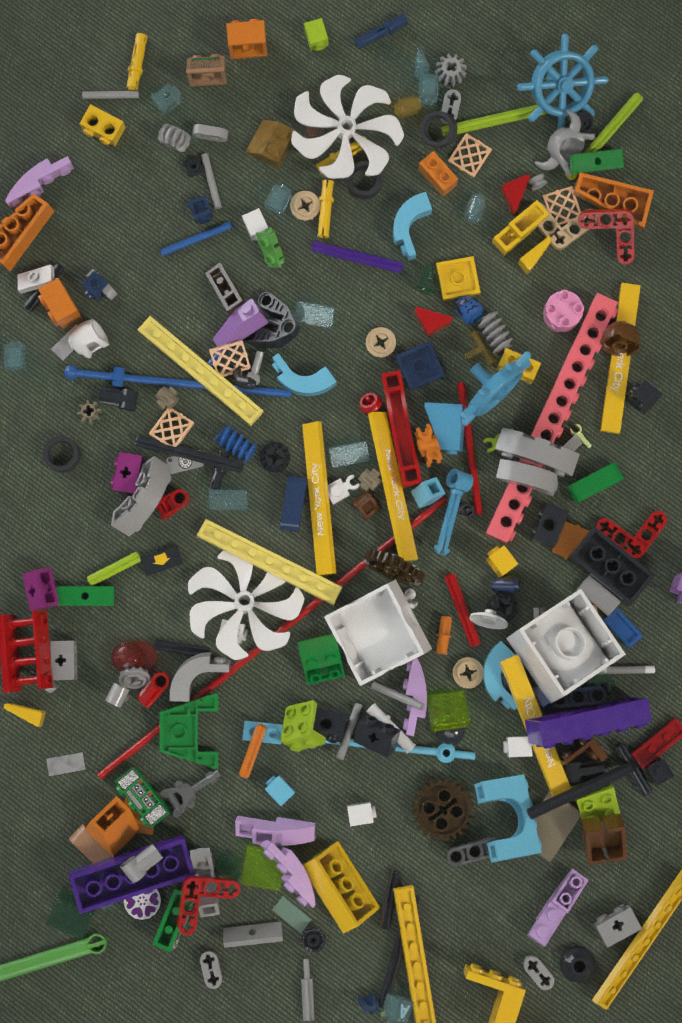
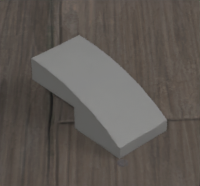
M588 576L577 588V591L582 589L590 603H593L606 616H609L621 602L591 576Z

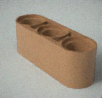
M82 824L69 837V840L92 863L112 857L85 831L87 827L85 824Z

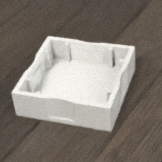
M396 580L325 616L336 641L344 650L347 662L360 686L432 649Z

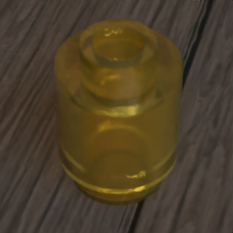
M412 95L398 99L396 104L393 105L395 115H399L400 118L416 115L419 111H422L419 96L414 97Z

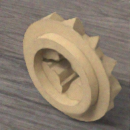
M310 191L298 192L291 199V212L297 219L303 221L313 220L319 213L320 201ZM301 200L306 204H311L308 206L309 212L305 209H300L302 207Z
M378 327L369 332L366 338V347L373 356L382 358L389 356L394 351L396 338L389 329ZM376 336H378V338H380L381 340H386V342L384 343V348L381 346H376V344L378 343Z
M462 658L457 661L453 668V678L463 688H474L483 679V667L474 658ZM466 664L469 670H476V672L471 674V681H469L467 676H460V674L465 672Z

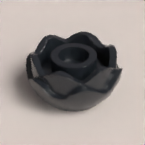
M586 110L584 112L580 111L577 113L581 121L580 132L588 133L594 124L593 116Z
M315 927L305 930L301 937V944L306 951L311 953L321 951L326 942L325 934L322 930Z

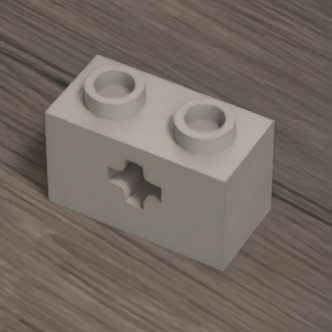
M50 641L53 680H78L77 641ZM62 657L66 659L63 666L61 663H58V659Z
M624 904L616 907L614 912L608 916L607 914L599 916L596 919L597 922L593 923L607 948L642 929L631 907L628 905L624 906ZM615 920H617L618 922H620V923L618 924V925H619V928H617V929L614 927V925H615L614 921H615Z

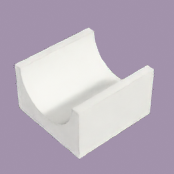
M582 589L573 593L506 638L550 703L564 697L626 655Z

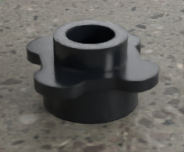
M198 156L183 162V167L186 168L187 176L190 178L204 172V167L201 166L200 157Z

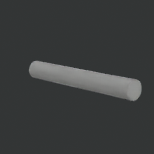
M139 90L83 91L82 97L83 99L139 98Z
M205 153L201 155L212 201L214 208L220 209L222 205L209 155Z
M377 682L372 683V689L418 710H423L424 703Z
M359 703L354 704L336 756L337 759L344 760L362 705Z

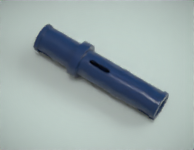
M403 13L390 21L386 20L381 26L354 38L358 50L388 34L392 35L394 31L408 25L405 14Z

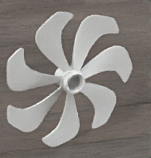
M336 75L324 81L320 87V95L339 121L322 115L313 109L309 102L308 91L296 97L294 116L299 123L310 127L337 129L312 139L304 138L296 131H293L292 145L304 157L314 159L322 155L339 137L342 139V144L336 161L332 165L319 167V170L327 178H347L354 171L353 156L349 144V139L353 137L363 148L369 160V166L365 175H379L388 163L389 155L387 151L355 133V130L365 129L385 133L398 146L404 137L400 122L392 115L380 116L357 125L355 119L365 108L374 103L389 105L391 101L386 91L370 85L362 86L356 93L350 116H345L340 92L351 79L343 75Z
M222 551L217 558L228 561L234 566L239 579L240 593L237 594L225 577L212 567L202 568L189 580L188 591L190 595L201 588H211L235 600V602H201L194 605L190 610L191 631L203 639L205 626L209 620L224 612L237 609V612L222 627L216 638L217 648L234 660L248 657V653L238 645L237 641L238 628L243 614L248 613L251 632L257 647L263 651H271L285 646L289 640L290 632L275 633L266 628L252 611L253 607L284 620H293L299 615L304 603V596L299 588H295L290 598L284 601L254 602V597L264 594L286 581L267 572L259 586L250 593L247 591L253 565L226 551ZM246 599L249 601V604L241 605L239 602Z

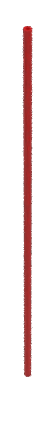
M442 496L410 522L411 529L413 530L447 503V499ZM394 535L376 550L386 552L396 544ZM362 560L337 580L335 584L342 587L368 565ZM316 597L301 609L295 619L286 621L274 632L285 633L324 600ZM256 645L248 652V657L235 662L230 666L229 672L220 674L194 695L190 701L207 696L263 650L259 649ZM160 724L97 773L98 777L101 780L156 737L160 733Z

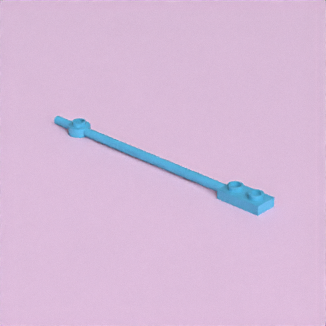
M254 721L244 722L242 740L251 741L256 725L260 723L267 727L262 742L281 744L283 725ZM351 738L349 746L366 748L353 742L354 739ZM325 739V743H327V744L341 745L340 742L330 743V742L326 741V739ZM445 743L440 744L438 748L415 746L409 752L434 755L444 763H449L454 758L475 760V752L455 750L452 745ZM397 744L395 751L406 752L399 744ZM445 749L450 751V754L447 757L443 756V751Z

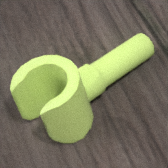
M575 424L579 432L574 433L570 428L571 436L577 434L587 448H590L592 445L581 433L582 427L579 424Z

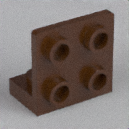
M579 738L575 742V747L572 749L567 748L560 753L561 758L559 759L561 764L566 765L584 750L591 759L601 762L608 758V756L594 738L588 740H580Z

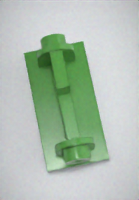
M269 227L265 229V232H256L258 244L262 249L267 266L281 268L285 257L280 246L274 248V245L278 243L275 230Z

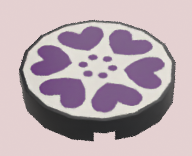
M158 888L123 900V906L130 917L135 920L144 921L151 919L158 913L163 899Z

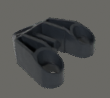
M270 292L262 293L258 299L259 306L266 312L282 319V321L274 318L268 319L267 328L277 332L261 328L255 331L256 335L253 339L249 340V336L244 338V341L256 348H282L299 333L300 325L297 314ZM271 298L270 304L264 306V301Z

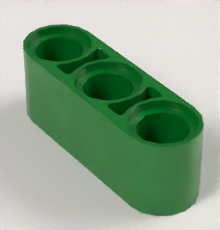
M614 462L567 486L575 504L625 478L617 463Z

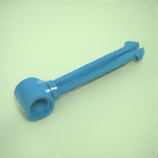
M452 469L446 478L451 495L439 541L434 546L437 554H440L442 550L443 556L450 552L448 545L461 496H463L464 492H468L473 485V476L458 469Z

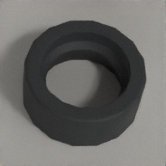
M433 111L423 118L420 124V134L426 144L436 148H444L455 140L458 126L450 114L443 111ZM437 118L446 120L449 125L448 135L441 141H436L429 135V125Z
M368 161L355 163L352 175L347 177L349 192L359 199L374 197L382 186V174L380 173L374 176L375 184L370 190L361 191L355 187L353 178L358 171L368 169Z
M54 436L44 445L43 459L46 465L55 472H70L76 468L80 461V448L74 440L67 436ZM65 443L73 451V457L66 465H57L51 459V450L57 444Z

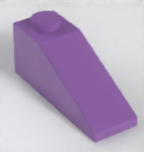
M250 299L235 309L213 340L217 347L243 340L269 322L261 308L253 299Z

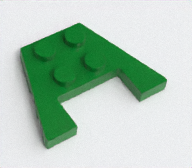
M218 693L160 711L159 752L218 769V750H198V712L218 711Z

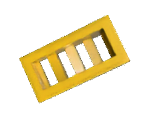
M550 236L520 258L518 264L526 274L532 270L550 245L552 240Z
M13 703L4 704L3 708L36 727H42L45 711Z

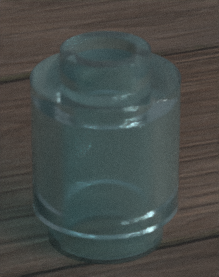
M472 194L468 198L464 217L468 222L476 224L482 221L486 207V198L483 195Z

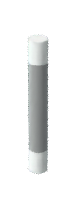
M608 666L598 674L655 673V666Z

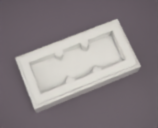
M47 265L18 274V291L22 294L39 289L54 280V267Z

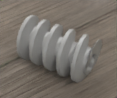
M498 311L489 313L477 321L481 322L478 325L480 329L485 328L482 334L488 335L486 341H493L490 344V348H496L493 351L494 355L505 351L506 348H510L512 346L510 342L513 340V338H506L510 333L509 331H502L506 326L505 324L499 325L502 318L495 319Z

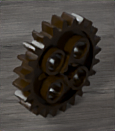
M370 549L363 560L368 567L373 568L372 570L378 571L379 574L385 575L386 578L392 581L396 580L406 585L421 586L425 578L424 572L421 569L416 568V565H411V562L404 561L403 558L395 554Z
M437 777L435 784L430 779V786L423 783L424 790L417 789L420 796H413L417 804H411V807L416 808V811L411 812V815L417 816L413 822H420L417 829L424 828V836L431 833V840L436 835L438 842L441 841L442 836L448 842L450 835L456 839L455 833L458 832L460 835H463L461 829H469L466 822H473L469 815H474V812L470 811L469 808L474 807V804L468 803L472 796H465L468 790L464 789L461 791L462 784L460 783L455 786L454 779L451 783H448L447 777H445L444 782H441L440 778ZM443 790H447L450 794L446 801H442L439 798V793ZM453 798L457 799L446 808L447 812L445 814L440 812L433 820L429 821V817L440 810L439 805L446 806ZM428 802L434 804V810L431 813L424 811V805ZM454 806L461 807L462 812L459 816L451 814ZM439 818L446 820L444 828L436 827V821Z

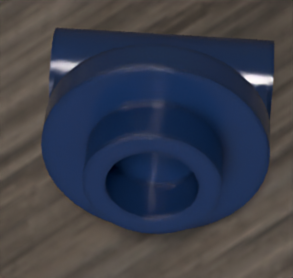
M373 993L369 994L366 998L363 996L358 998V1003L364 1012L375 1014L376 1010L379 1009V1000Z

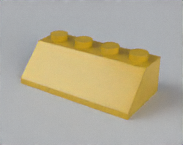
M338 841L302 865L310 882L343 934L358 927L380 908Z

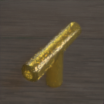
M474 330L470 335L477 347L465 353V357L467 360H470L482 353L488 365L494 364L495 360L477 330Z

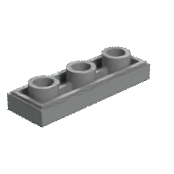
M282 922L223 928L224 948L283 941Z

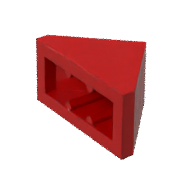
M524 175L502 185L501 193L512 215H515L530 178L529 175Z
M420 307L415 309V316L427 337L451 325L453 317Z

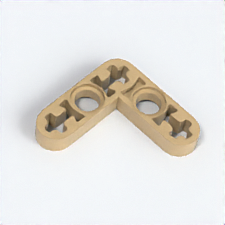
M549 211V216L537 227L545 238L553 234L556 229L558 230L556 233L557 237H563L564 240L563 245L561 243L556 244L557 238L555 235L551 237L550 244L556 250L566 248L590 230L579 226V215L561 228ZM595 215V219H593L595 224L597 223L598 215ZM550 221L553 223L554 228L547 231L543 228V223ZM571 225H577L580 228V232L572 234L569 228Z

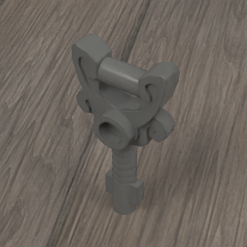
M211 770L205 774L206 777L192 786L189 783L177 781L175 787L160 792V795L168 798L173 806L174 818H178L187 807L189 809L195 807V792L209 783L212 785L217 782V778L221 776L218 770L214 772ZM177 792L179 795L182 796V805L179 803L174 793Z

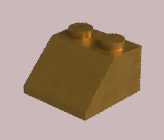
M262 120L246 150V154L279 170L292 146V133L295 130L277 121Z

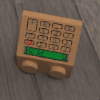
M213 54L210 57L195 55L187 58L186 72L190 87L227 84L225 56Z

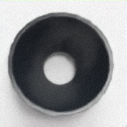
M573 946L562 954L560 969L563 975L571 982L582 983L593 976L596 969V961L593 954L585 947ZM576 961H583L585 963V969L582 972L574 970Z

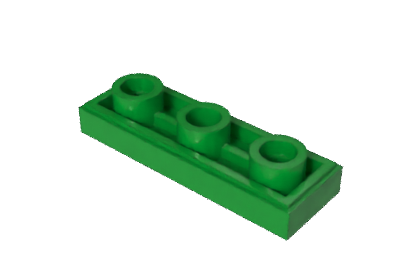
M622 149L569 155L571 174L624 168Z
M56 586L58 606H115L114 586ZM84 593L89 595L87 600L83 599Z

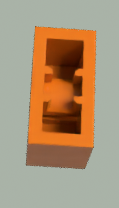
M434 151L419 163L418 170L442 197L457 186L458 178Z

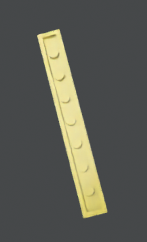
M151 316L137 329L139 333L250 426L263 414V410Z
M205 519L197 534L198 538L334 605L342 590L341 586Z

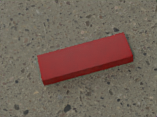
M674 717L631 752L633 758L642 769L682 738V724Z

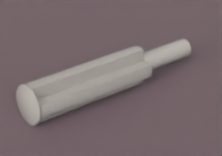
M304 959V979H301L303 1021L315 1020L313 978L310 979L309 959Z

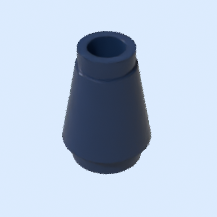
M510 575L492 579V591L512 594L520 592L519 577Z

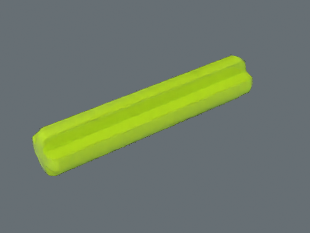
M134 552L89 575L87 580L93 586L140 562L141 557L137 552Z

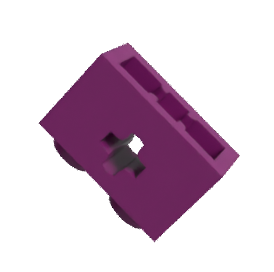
M119 452V457L116 456L114 461L116 473L112 475L110 484L113 487V491L131 495L135 493L137 489L135 484L139 477L141 466L144 463L143 456ZM128 469L131 475H127V477L125 478V476L122 473L126 472Z
M51 567L36 569L22 574L30 612L46 610L59 605Z

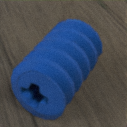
M231 424L228 427H224L215 438L214 443L220 441V447L226 445L225 450L227 452L232 450V456L239 454L238 460L241 461L245 458L244 464H247L256 451L257 443L249 445L251 439L248 438L244 441L245 434L237 436L238 429L231 432Z

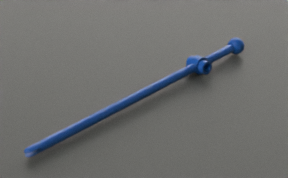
M68 365L65 368V377L69 380H74L77 377L112 380V386L123 387L124 382L207 390L198 381L124 374L125 368L114 367L111 373L80 370L74 365ZM233 385L245 394L291 397L292 392L289 390L255 387L251 390Z

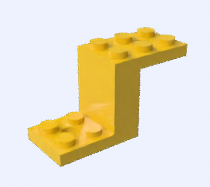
M471 963V965L465 964L463 973L466 979L499 990L488 1023H516L526 991L520 979L513 976L505 978L501 976L500 972L492 969L489 972L484 971L482 966Z

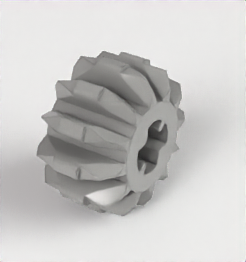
M447 54V59L442 56L440 62L436 63L437 70H435V75L439 76V82L445 80V86L448 85V82L455 86V81L460 84L462 78L466 77L465 70H467V65L463 64V58L457 60V54L454 55V58Z
M163 124L158 133L160 143L175 151L185 152L189 146L190 135L174 125Z

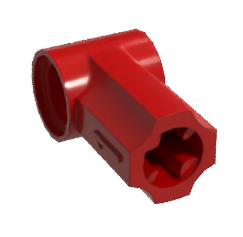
M162 671L153 676L151 681L136 697L141 704L150 708L164 690L170 686L171 676L169 673ZM160 675L166 678L164 686H160L157 683V678Z

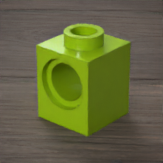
M322 18L304 23V31L310 51L325 49L328 46V36Z

